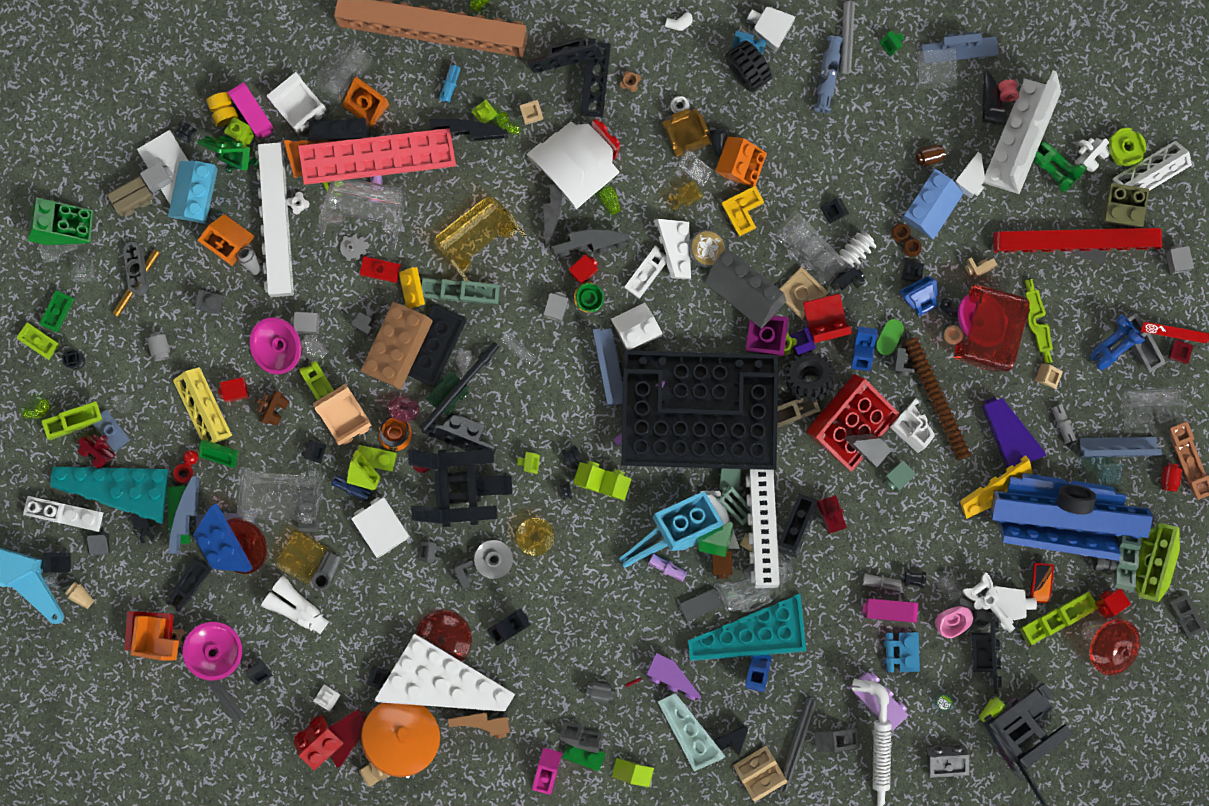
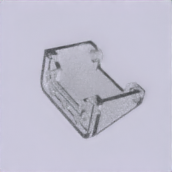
M241 468L237 515L242 517L243 521L276 519L299 520L303 524H312L313 521L317 520L323 477L319 471H309V475L306 476L305 473H301V475L263 473V471H258L257 473L251 472V468Z

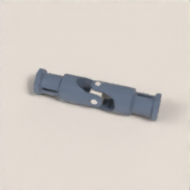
M827 36L826 39L828 43L821 66L817 89V105L814 106V111L830 113L831 111L829 108L830 101L834 95L841 56L839 54L840 45L843 43V38L838 36Z

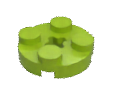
M1122 128L1108 139L1109 152L1115 164L1119 166H1133L1143 159L1142 157L1146 152V142L1139 132L1136 133L1131 128ZM1124 143L1130 145L1131 148L1128 151L1125 149Z

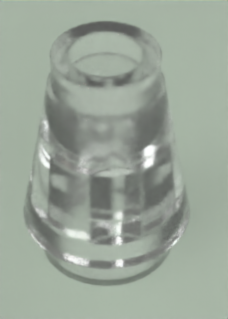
M471 350L456 351L455 360L460 378H463L472 367L473 355Z

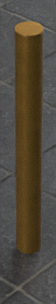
M153 249L145 262L146 273H148L160 254L155 249ZM129 288L112 312L118 317L134 294Z

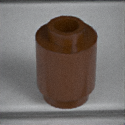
M937 144L920 148L918 153H916L917 163L921 164L922 167L940 163L946 157L943 146Z

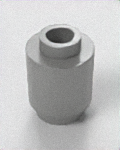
M161 332L150 334V337L147 338L151 357L154 358V361L168 359L170 350L166 335L161 334Z

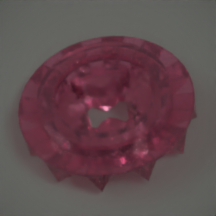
M402 395L401 398L395 397L393 401H390L388 412L395 420L408 422L418 416L419 406H417V401H411V397L405 399Z

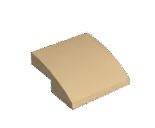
M767 746L762 747L733 765L754 802L788 782Z

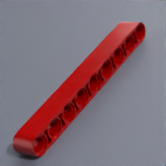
M1161 228L1001 231L993 233L994 253H998V251L1016 253V251L1035 252V250H1042V252L1060 250V252L1073 251V249H1080V251H1092V249L1111 251V249L1116 248L1117 250L1163 248Z

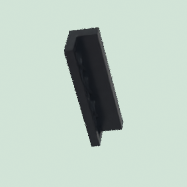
M588 38V45L597 43L601 48L607 49L606 55L601 59L597 57L595 64L594 59L586 60L581 116L603 118L611 44L598 43L596 38ZM600 64L604 68V73L597 78L593 73V68ZM598 82L602 87V92L595 96L591 91V87ZM595 100L601 106L600 113L589 112V105Z

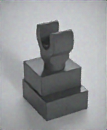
M372 302L367 304L366 314L364 315L359 312L351 324L352 328L368 337L373 331L372 327H370L373 322L372 318L380 312L379 306L375 311L370 310Z

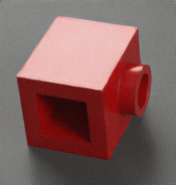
M1119 588L1111 592L1109 590L1099 595L1100 599L1095 602L1098 612L1105 619L1116 616L1131 605L1122 589Z

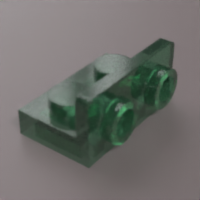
M450 370L425 399L436 408L461 379ZM466 385L441 414L443 416L446 413L450 414L456 407L454 404L459 399L463 400L469 392L467 390L470 387Z

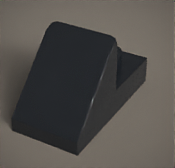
M744 725L713 741L720 750L729 747V743L732 742L739 756L748 728Z

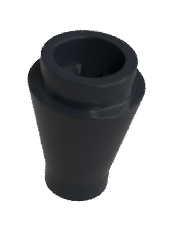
M725 129L711 130L709 138L715 152V157H720L728 133L725 132Z

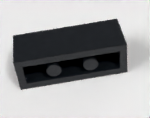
M366 118L310 121V141L370 138V123Z
M799 493L778 543V551L780 553L797 559L817 511V499Z

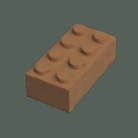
M392 302L361 372L401 390L433 321L422 313Z

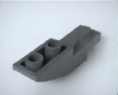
M611 230L578 231L569 234V242L553 246L555 257L564 258L570 256V252L577 250L578 253L589 250L588 247L592 246L594 253L604 254L609 252V248L615 246L617 249L626 247L627 243L630 242V237L627 234Z

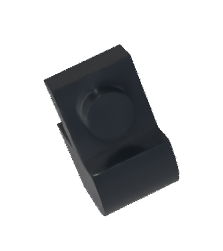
M520 608L487 629L496 646H498L531 624L528 616Z

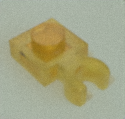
M693 180L677 189L679 195H672L667 201H677V205L672 208L673 211H676L682 203L688 207L702 199L703 195Z

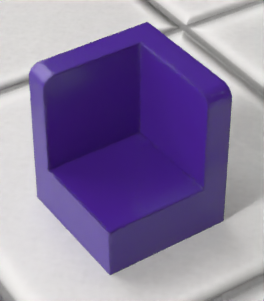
M808 327L789 335L797 340V345L793 346L796 356L816 349Z

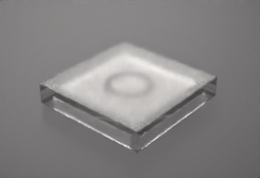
M956 48L917 51L919 89L957 87Z

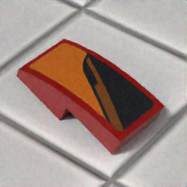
M1033 563L1030 598H1036V602L1050 603L1054 564Z

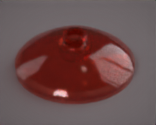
M232 518L227 520L253 567L248 572H234L241 574L255 572L262 567L267 558L268 550L264 535L256 525L246 519Z
M440 610L428 614L420 621L415 630L416 635L461 662L467 657L471 649L472 633L470 627L460 615L452 611ZM440 636H444L446 638V641L444 643L439 642Z
M1114 619L1105 623L1096 632L1090 646V659L1097 671L1104 675L1114 676L1123 673L1134 663L1140 650V634L1135 625L1124 619Z

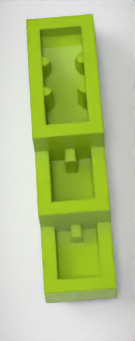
M1090 591L1033 620L1019 630L1027 645L1031 646L1097 610L1095 600Z

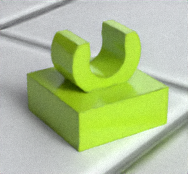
M484 100L471 111L479 122L486 124L498 116V113L487 100Z
M526 452L525 458H517V465L524 466V472L538 474L540 455Z

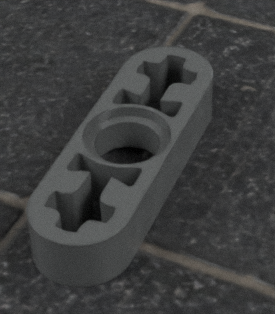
M129 242L123 249L128 288L135 295L141 296L148 290L143 248L136 242ZM139 264V271L132 273L133 266Z

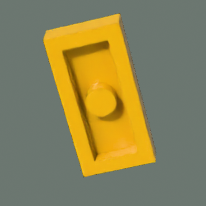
M412 267L399 272L406 307L414 309L424 305L418 268Z

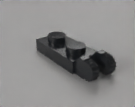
M195 558L173 588L174 591L167 599L166 604L170 606L178 594H180L184 598L177 605L176 611L181 612L213 569L198 558Z

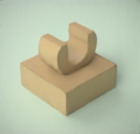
M538 100L520 105L525 125L543 120Z

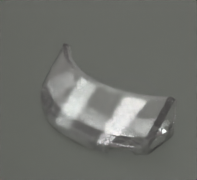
M778 551V588H754V583H751L749 578L732 584L715 583L714 587L729 611L741 610L743 613L751 612L770 603L783 591V584L791 580L794 575L792 563L785 554Z

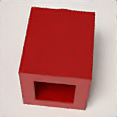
M585 254L568 270L579 284H582L598 272L597 265L599 264L592 256L588 257Z
M243 377L220 382L221 388H218L219 396L226 403L250 398L246 380Z

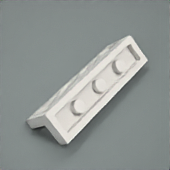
M1174 141L1112 178V181L1115 184L1151 190L1192 165L1190 153L1181 144ZM1175 148L1179 151L1175 154H1169ZM1163 159L1160 163H1153L1155 160ZM1140 169H1147L1143 173H1137ZM1131 178V180L1125 184L1121 182L1123 179Z

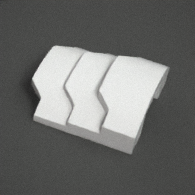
M570 121L559 132H555L544 143L540 142L527 153L530 161L556 184L575 209L579 208L619 174V171L612 163L613 149L589 124L575 125Z

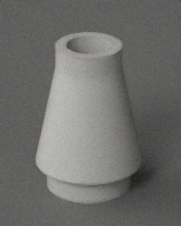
M245 247L237 253L238 262L253 275L261 272L262 267L254 250Z

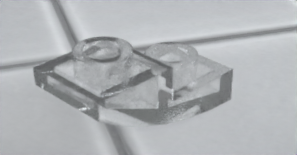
M39 244L37 246L43 263L60 259L63 253L81 248V244Z

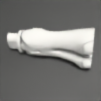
M282 576L272 590L291 602L296 608L285 603L273 592L267 595L261 606L286 616L310 631L315 630L321 634L329 621L323 618V614L293 588L285 576Z

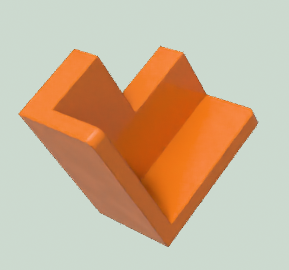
M136 616L130 655L156 660H177L179 641L163 638L165 618Z

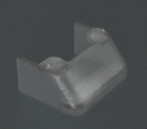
M357 179L331 181L319 215V237L323 238L327 224L339 225L345 221L347 215L383 222L382 231L386 235L391 236V251H395L402 226L406 201L405 191L398 187Z

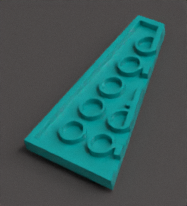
M53 467L50 485L52 488L70 494L75 493L83 496L85 499H93L99 501L100 504L127 513L132 512L142 518H149L162 524L169 470Z
M797 594L792 598L778 602L773 606L759 610L733 623L726 624L721 628L689 640L690 661L806 652L801 594Z

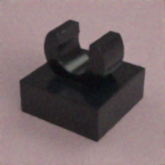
M905 260L901 279L912 282L919 281L922 277L924 264Z
M312 440L305 442L304 445L307 446L306 452H301V455L304 456V459L321 464L327 445Z
M257 659L258 665L254 667L249 664V670L246 671L248 678L256 686L273 676L271 670L260 659Z

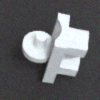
M1090 138L1088 141L1082 139L1079 142L1081 149L1078 151L1081 156L1074 163L1076 165L1084 164L1088 167L1087 171L1094 172L1099 167V164L1094 160L1098 155L1100 159H1105L1110 155L1107 146L1109 141L1106 138L1103 140Z

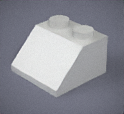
M646 303L611 319L626 350L633 351L662 337V332Z

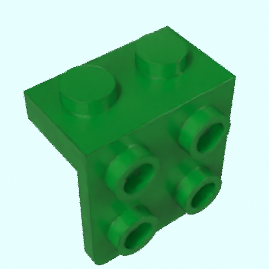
M220 135V138L204 136V139H197V144L219 153L220 161L240 170H248L250 147L243 145V142L232 140L230 136Z

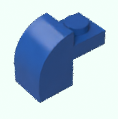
M858 326L853 343L851 369L870 371L878 329Z
M752 656L745 686L746 689L765 692L772 656Z

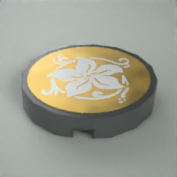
M702 230L696 233L689 243V255L692 261L701 267L712 268L716 259L726 250V243L723 237L713 230Z

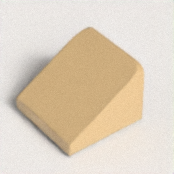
M1041 363L1035 381L1056 389L1063 371L1050 364Z

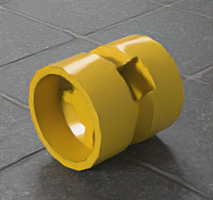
M228 92L217 93L206 100L210 112H214L212 118L215 126H225L231 122L233 117L239 118L236 109L231 107L233 101Z

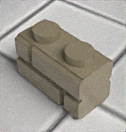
M141 175L107 194L116 212L120 216L124 215L125 217L135 212L134 209L139 206H148L151 204V200L154 199L151 190Z

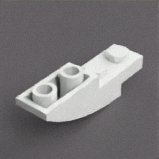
M27 496L23 515L98 532L103 517L102 512Z

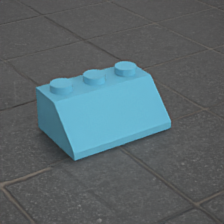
M199 161L179 162L168 217L202 224L207 223L218 170L214 164Z

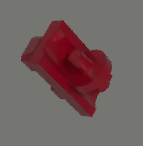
M89 433L84 438L81 437L77 442L80 444L77 451L80 455L87 457L91 453L95 456L92 464L96 468H101L116 456V454L109 450L110 445L106 443L108 440L106 435L98 437L96 434L92 436Z
M836 495L817 501L828 534L847 528L842 514L844 511L840 508Z

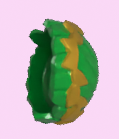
M582 283L574 294L575 305L584 312H595L604 303V293L594 283Z

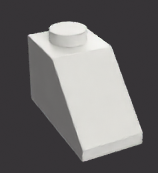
M979 152L955 181V184L969 198H972L974 194L978 196L984 189L982 184L985 181L982 155Z

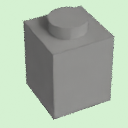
M160 161L140 173L153 193L173 182L170 177L173 175L171 170Z
M1182 244L1174 245L1166 252L1170 275L1194 269L1189 246L1183 247Z
M560 292L550 293L544 317L562 323L569 298H565L566 295Z
M294 312V317H291L290 324L298 334H319L320 315L318 313Z

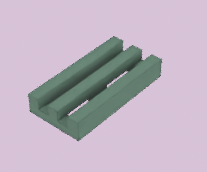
M729 485L728 489L723 491L722 495L716 499L743 526L748 521V515L729 494L732 493L750 512L749 514H751V507L747 506V502ZM725 498H726V499L739 511V513L744 517L743 520H742V519L731 509V507L724 501Z

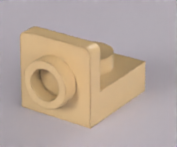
M972 257L965 262L967 264L965 265L967 273L970 276L973 275L974 278L997 266L994 258L989 261L986 258L978 262V267Z
M371 763L359 770L368 787L390 777V775L376 769Z

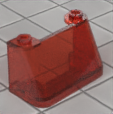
M972 285L969 291V298L972 303L976 304L968 338L956 344L954 359L987 371L1008 372L1013 368L1029 310V300L1008 292L981 285Z

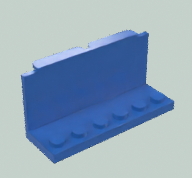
M1023 473L1022 478L1010 476L1007 492L1058 498L1059 489L1063 485H1079L1092 490L1096 494L1095 502L1124 505L1126 500V494L1115 493V489L1111 486L1079 481L1068 483L1060 478ZM1014 522L999 523L1003 543L1117 561L1120 559L1121 553L1115 539L1116 536L1111 533L1096 534L1092 531L1077 532L1067 528L1059 530L1049 526L1018 525Z

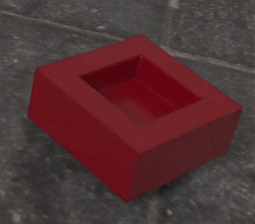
M1174 340L1168 359L1188 364L1194 346Z

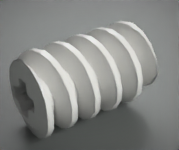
M863 229L860 230L861 233H857L855 238L850 240V244L845 245V249L839 251L840 255L836 254L834 256L837 262L847 270L848 268L852 269L855 267L854 262L859 265L861 264L859 257L866 259L864 252L870 254V246L873 248L877 247L873 238Z

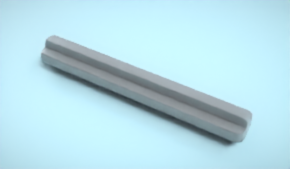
M854 1L844 2L843 43L841 45L840 73L845 75L851 73Z

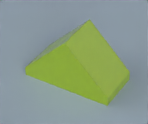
M358 449L355 451L350 462L347 483L374 490L381 477Z
M616 758L612 777L630 784L649 787L654 768Z

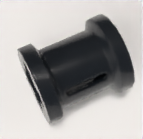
M905 571L904 586L911 585L919 586L921 589L925 588L926 572Z

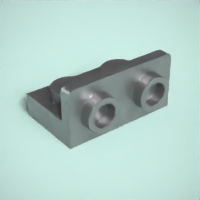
M936 745L927 748L930 778L969 775V753L965 745Z

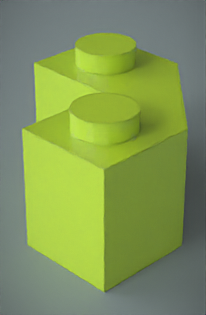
M588 461V464L579 463L573 482L574 485L625 501L631 483V478L626 477L625 472L614 469V472L598 468L599 464Z

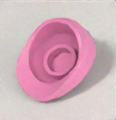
M963 606L946 609L937 616L935 626L942 636L954 638L972 625L973 613Z

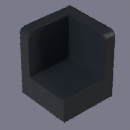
M43 553V573L71 571V553Z

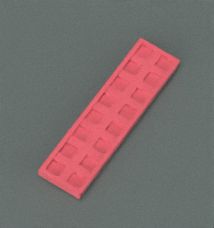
M450 128L298 146L304 185L455 167L456 165Z

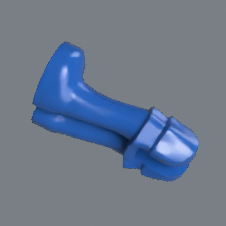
M1122 314L1116 319L1118 324L1117 330L1102 343H1099L1089 356L1092 361L1100 359L1096 365L1100 370L1111 366L1123 352L1133 345L1141 344L1145 341L1144 336L1135 329L1134 324ZM1125 335H1127V337L1117 347H1115L1113 350L1110 349Z

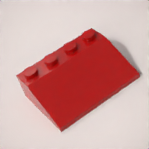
M853 374L805 432L819 446L852 472L863 458L844 439L847 436L873 434L877 437L879 435L882 436L898 418L900 413L865 378Z

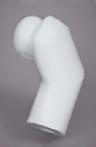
M686 12L677 20L667 18L665 27L682 31L691 25L692 15Z

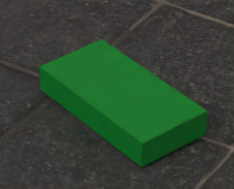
M202 439L199 445L198 457L235 468L239 451Z

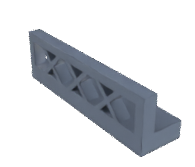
M612 328L604 330L593 329L607 407L620 405L623 401V383Z
M1157 437L1079 438V458L1150 457L1162 455V449H1157Z

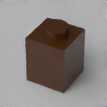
M727 551L726 557L712 554V575H716V579H728V575H732V551Z

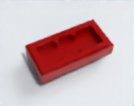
M364 256L359 275L397 283L401 264Z

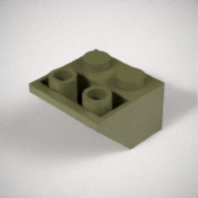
M1111 183L1103 203L1101 222L1135 228L1143 227L1149 189Z

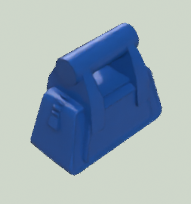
M929 275L899 291L900 296L909 307L916 309L915 312L918 317L938 306L936 302V297L938 296L937 281Z

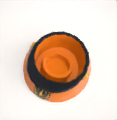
M398 416L385 419L379 427V441L387 450L400 451L404 449L412 438L410 424L404 418Z

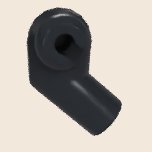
M942 299L940 309L948 316L958 318V308L951 306L952 301L950 299Z

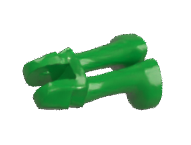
M1041 141L1039 148L1046 155L1043 156L1037 151L1033 161L1040 168L1046 170L1058 183L1059 191L1065 193L1074 182L1078 181L1088 167L1084 164L1077 166L1070 164L1057 151L1058 149L1052 147L1053 145ZM1054 161L1069 177L1062 174L1050 162Z

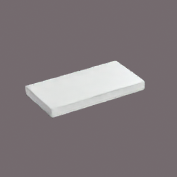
M168 130L137 150L148 168L160 161L171 170L173 175L170 177L173 182L161 189L171 205L179 162L188 161L172 132Z

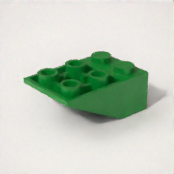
M36 197L31 208L27 241L43 245L90 243L93 210Z

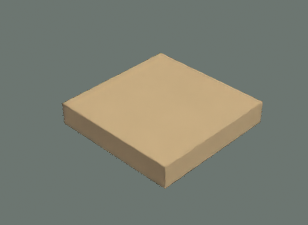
M802 266L780 288L787 300L785 304L801 320L806 317L803 302L825 297L829 293Z

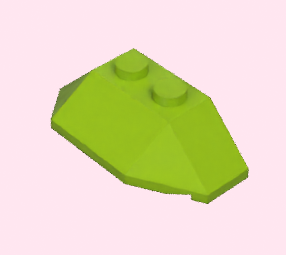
M1158 523L1156 527L1150 530L1148 538H1141L1135 588L1138 597L1159 602L1169 589L1180 551L1179 527Z

